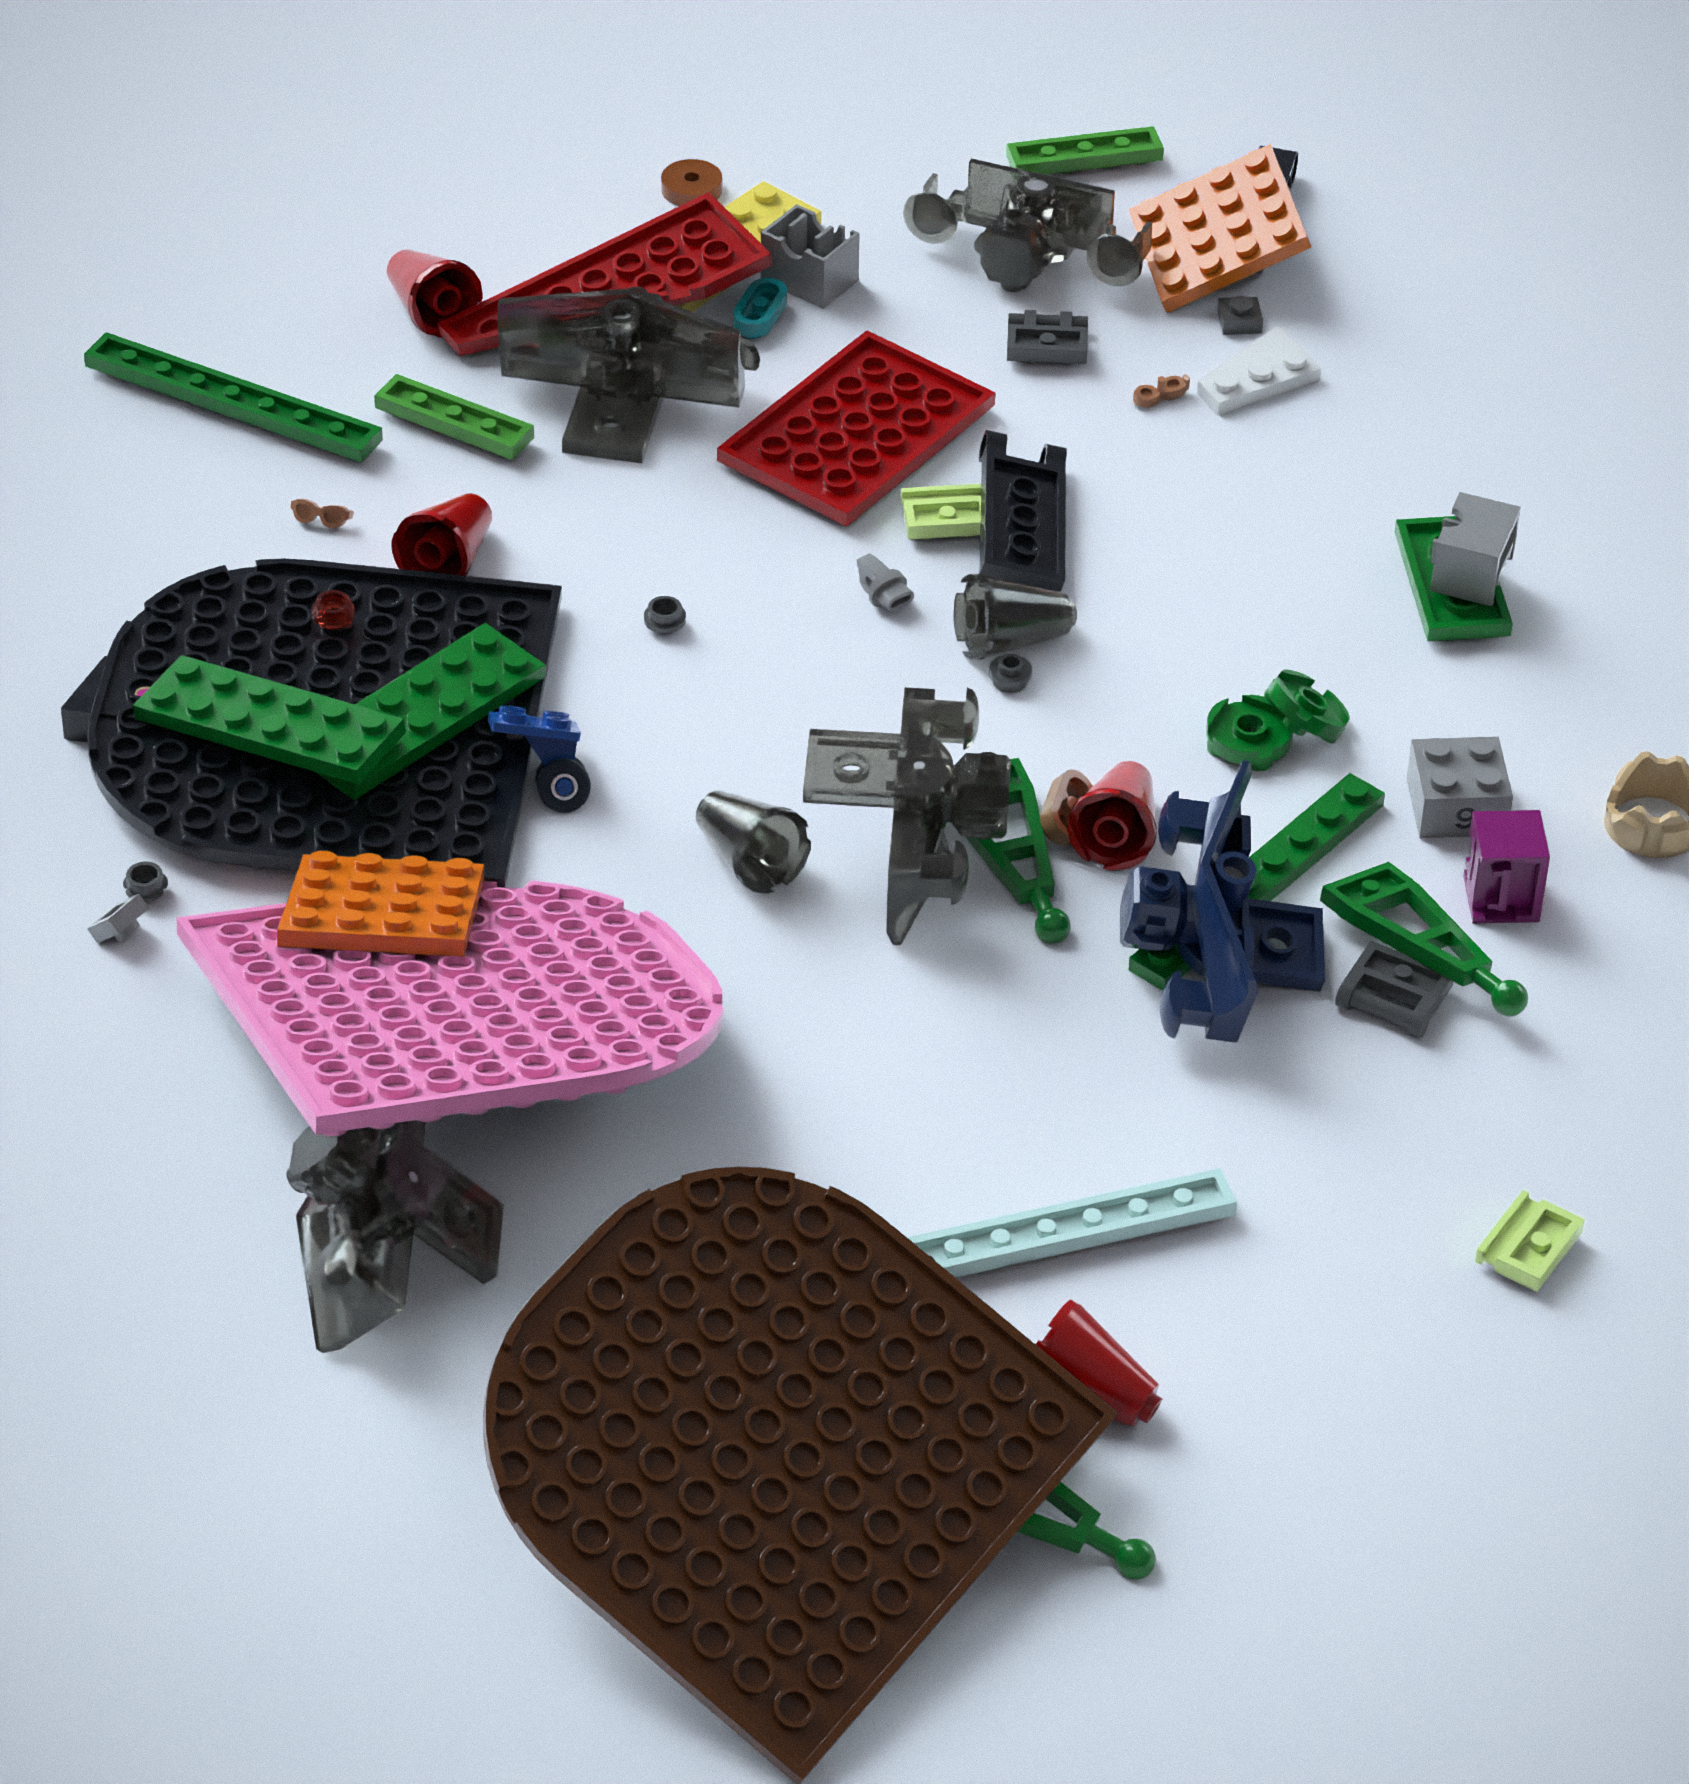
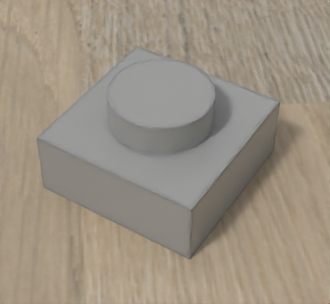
M140 894L134 895L117 903L89 926L87 930L97 943L113 936L117 941H121L139 928L140 924L136 919L145 913L149 907Z

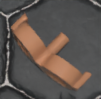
M1184 374L1183 377L1175 375L1165 378L1160 376L1158 377L1157 388L1147 384L1138 386L1133 393V402L1136 406L1147 408L1157 405L1159 401L1180 398L1189 389L1190 378L1187 374Z
M305 498L292 500L290 505L297 521L310 523L319 516L322 524L328 528L341 527L347 520L352 519L354 511L349 510L345 506H319L316 502Z

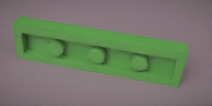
M1154 126L1006 144V157L1015 178H1033L1038 175L1072 173L1078 170L1095 168L1107 169L1112 166L1128 164L1141 165L1153 161H1162L1164 155L1163 144Z
M395 374L374 395L376 409L513 460L534 439V425L399 374Z

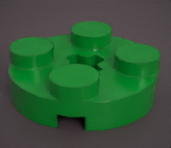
M1284 669L1280 671L1278 676L1272 680L1265 690L1264 697L1285 715L1283 724L1291 732L1299 736H1304L1306 732H1309L1328 743L1334 744L1350 720L1349 712L1344 704L1328 689L1323 695L1313 689L1311 686L1316 680L1294 670Z
M1242 695L1241 702L1228 704L1229 698H1226L1216 703L1209 711L1206 722L1207 751L1212 756L1221 757L1239 765L1242 760L1250 761L1252 770L1266 771L1272 767L1273 761L1279 760L1290 750L1293 732L1283 724L1285 715L1264 696ZM1250 728H1254L1257 730V732L1246 731H1248Z

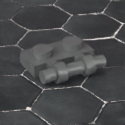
M1025 310L1024 314H1008L1007 361H1020L1023 363L1046 362L1064 365L1087 364L1088 316H1072V312L1060 311V315L1036 314L1037 310Z

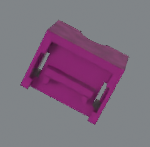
M1473 811L1470 826L1471 855L1466 857L1467 869H1464L1463 875L1472 924L1540 922L1550 861L1541 811Z

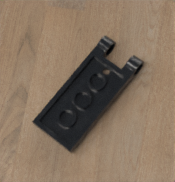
M986 430L979 449V462H982L979 574L1061 592L1065 583L1067 448L1045 443L1039 462L1006 455L1007 434Z

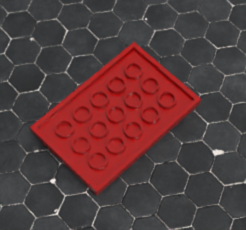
M866 330L717 447V461L847 527L994 407L996 392Z

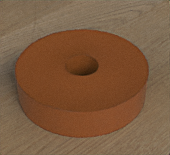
M700 159L679 160L671 163L662 171V195L674 205L680 206L707 192L716 200L722 194V172L717 166L708 161Z

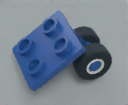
M505 705L499 706V712L489 711L488 722L491 731L524 735L541 760L536 770L535 782L542 802L551 810L560 813H568L579 809L589 797L591 782L584 765L575 757L577 741H580L581 731L577 723L569 719L570 714L557 711H543V717H535L525 714L526 709Z

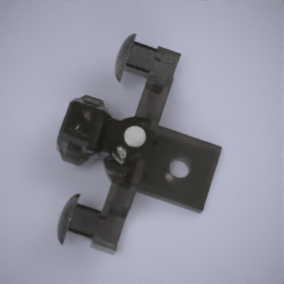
M973 158L969 161L968 186L964 191L954 189L948 199H944L938 195V174L932 173L923 185V192L911 195L903 208V218L908 230L916 238L926 243L939 244L951 239L957 231L958 221L986 227L985 231L974 242V250L980 254V264L988 280L1000 283L1002 289L1010 292L1026 289L1050 263L1067 260L1075 248L1087 251L1088 266L1100 281L1111 286L1129 285L1140 276L1143 261L1151 250L1153 224L1146 222L1142 230L1138 231L1131 242L1122 236L1116 235V226L1113 225L1115 190Z

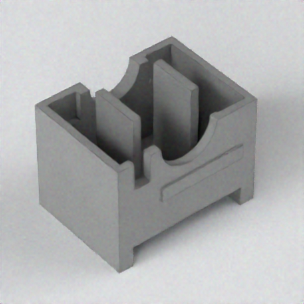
M796 204L761 231V244L771 253L773 265L761 271V278L780 280L786 285L788 293L824 309L859 281L860 233L851 230L850 237L845 239L844 225L840 224L836 232H834V227L831 225L824 229L818 223L815 212Z
M1459 492L1451 513L1456 515L1455 520L1444 517L1440 536L1438 539L1434 538L1430 563H1433L1434 566L1430 591L1492 606L1495 598V586L1499 584L1503 568L1507 560H1512L1514 557L1521 506Z

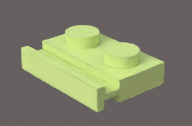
M981 484L901 488V504L903 505L908 539L972 537L980 535Z
M1522 1190L1477 1248L1475 1262L1482 1265L1485 1261L1495 1266L1494 1272L1538 1292L1582 1234L1585 1219L1542 1199L1540 1202L1529 1198V1192Z

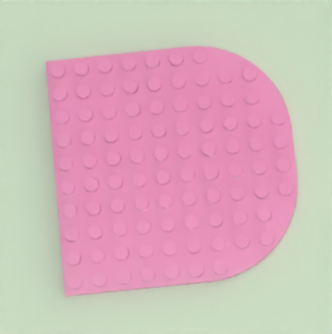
M484 881L464 957L277 947V929L286 903L176 917L178 937L316 1135L339 1136L346 1133L347 1130L366 1127L386 1129L392 1127L395 1123L413 1120L433 1122L439 1120L442 1116L459 1113L480 1115L486 1113L489 1109L506 1106L526 1108L534 1105L535 1102L552 1099L573 1101L579 1099L582 1095L599 1092L608 1094L623 1093L629 1086L664 1076L698 1058L713 1043L721 1029L723 1006L720 984L712 971L676 931L649 911L640 912V915L624 909V900L580 887L529 881L528 885L524 888L497 887V882Z

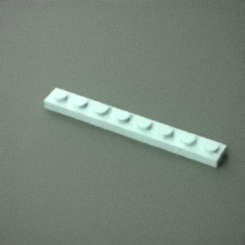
M1221 1168L907 1238L957 1278L1236 1215L1237 1201Z

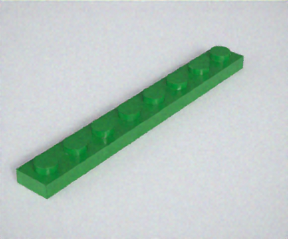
M105 332L84 353L85 367L360 463L383 441V432L380 426Z
M1352 773L1346 775L1249 857L1255 863L1257 872L1248 898L1272 901L1383 807L1385 792ZM1176 945L1165 952L1139 949L1129 957L1128 970L1162 991L1174 972L1181 971L1182 977L1192 969L1181 957Z

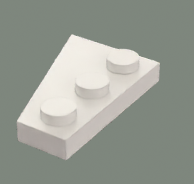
M1277 325L1199 379L1197 394L1217 415H1221L1316 383L1321 378V367L1280 325Z

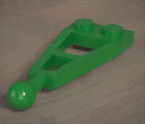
M1019 757L936 775L935 789L949 818L1019 904L1032 903L1037 914L1035 920L1037 936L1042 941L1050 944L1060 943L1065 940L1070 933L1071 922L1068 915L1061 909L1054 908L1049 899L1054 897L1055 884L1040 822L1034 786ZM1021 803L1028 836L995 843L972 815L974 812ZM1033 857L1037 878L1025 880L1011 862Z
M1389 861L1322 886L1320 901L1340 918L1462 987L1475 983L1491 995L1492 1005L1499 1014L1512 1017L1520 1014L1528 1004L1526 988L1518 981H1502L1490 971L1493 961L1420 884ZM1407 903L1430 929L1414 934L1378 913ZM1448 946L1460 959L1447 953L1441 948Z
M1062 1482L1046 1500L1077 1524L1074 1528L1034 1513L1018 1531L1024 1535L1078 1554L1086 1543L1115 1559L1118 1571L1129 1579L1147 1577L1153 1571L1156 1563L1154 1549L1148 1542L1138 1538L1123 1541L1096 1526L1101 1513Z

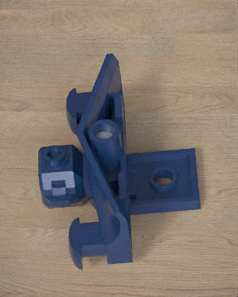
M1242 760L1230 791L1211 798L1209 802L1179 798L1178 790L1172 792L1163 804L1159 817L1158 834L1159 842L1164 852L1173 856L1178 842L1202 845L1195 885L1186 884L1179 871L1139 866L1130 873L1123 891L1120 905V943L1122 946L1165 952L1176 945L1184 961L1197 974L1204 976L1203 982L1181 979V971L1174 972L1164 987L1160 1002L1161 1024L1168 1037L1175 1039L1179 1031L1180 1024L1205 1027V1039L1237 1043L1258 993L1256 983L1321 992L1325 983L1323 908L1248 898L1257 872L1255 863L1249 858L1251 852V816L1241 815V802L1252 776L1250 761ZM1275 938L1285 943L1287 949L1274 948L1268 943L1267 939Z

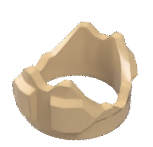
M1650 751L1640 752L1633 761L1627 762L1616 775L1615 785L1612 786L1606 803L1604 814L1605 829L1616 844L1640 856L1668 858L1683 854L1689 850V821H1686L1676 810L1670 811L1662 817H1653L1640 805L1627 812H1619L1617 809L1629 800L1652 797L1674 803L1689 816V766L1685 758L1675 755L1664 759L1657 758Z

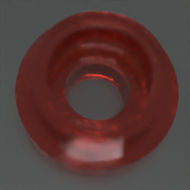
M329 590L319 594L311 609L314 622L321 627L329 629L345 627L355 617V607L350 601L349 596L338 590Z

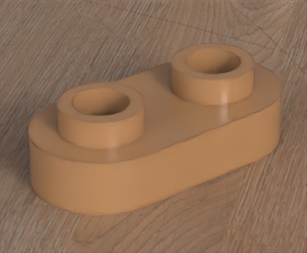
M1069 769L1052 781L1040 814L1044 835L1050 841L1060 846L1071 844L1067 832L1071 809L1076 801L1093 786L1089 779L1078 770Z

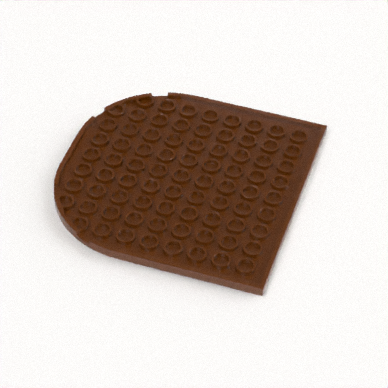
M740 1166L712 1168L684 1174L680 1180L660 1186L652 1191L648 1189L619 1207L556 1270L519 1311L505 1334L494 1360L486 1388L483 1410L485 1455L492 1484L502 1509L518 1537L533 1556L557 1580L795 1784H801L1100 1438L1119 1413L887 1220L861 1201L835 1187L829 1186L828 1189H825L814 1183L795 1178L796 1173Z

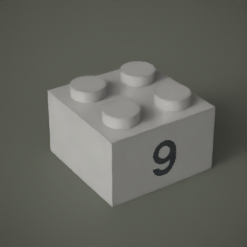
M1499 736L1411 739L1406 779L1419 838L1471 837L1470 826L1473 811H1511L1513 794Z

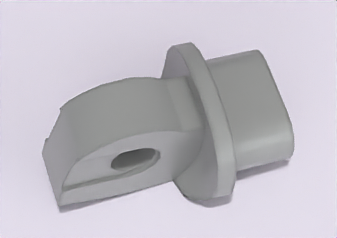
M871 553L856 559L859 573L858 580L864 591L869 595V601L873 606H884L889 612H893L913 601L914 592L907 587V579L899 570L889 569Z

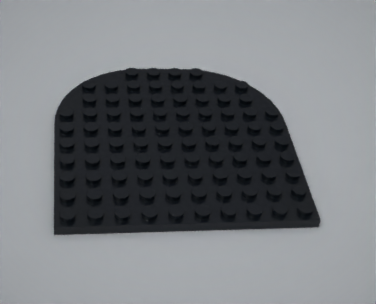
M306 559L255 560L256 566L228 570L226 565H222L183 578L144 602V610L132 621L126 620L121 626L109 649L88 723V756L91 771L100 792L115 812L133 828L168 848L211 862L298 871L303 854L310 855L316 851H330L337 856L356 857L359 854L373 853L381 856L382 859H402L406 856H421L426 858L427 861L446 862L454 858H464L475 864H484V881L497 882V887L506 888L533 748L524 735L491 731L488 715L403 768L364 795L353 800L314 771L147 722L123 719L126 713L134 711L133 705L122 708L117 713V718L101 716V711L116 660L134 665L136 670L141 673L163 674L181 655L356 704L484 623H487L546 664L547 677L562 600L561 585ZM149 676L134 677L126 683L125 694L130 700L136 702L141 696L134 695L130 691L131 687L142 682L153 685L157 680ZM546 678L503 705L521 707L526 709L525 714L528 716L539 717Z

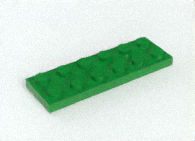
M484 623L355 704L404 718L406 733L359 785L321 773L317 774L355 800L489 714V711L498 709L499 706H502L546 678V664L487 623Z
M183 655L133 704L136 720L358 785L406 733L404 718Z

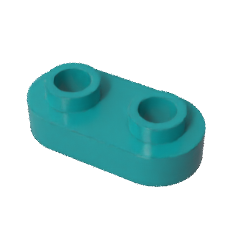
M761 278L753 281L733 310L734 330L750 339L760 338L768 334L787 306L786 285L780 280L773 278Z

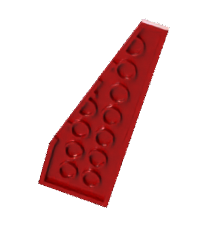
M707 192L439 322V332L441 337L459 356H464L608 322L615 316H626L627 313L634 316L706 299L773 266L771 253L718 200Z

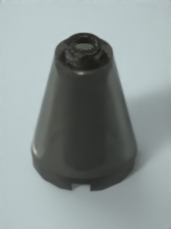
M968 574L963 577L960 583H967L964 592L956 593L954 599L953 621L957 641H965L969 651H962V653L971 660L985 659L1065 636L1070 632L1071 627L1075 625L1077 620L1076 605L1066 593L983 574Z
M722 790L708 793L700 801L696 809L695 819L698 827L739 882L751 891L764 894L775 892L770 888L780 883L788 885L795 880L804 868L811 851V840L807 838L806 827L809 828L807 821L794 810Z

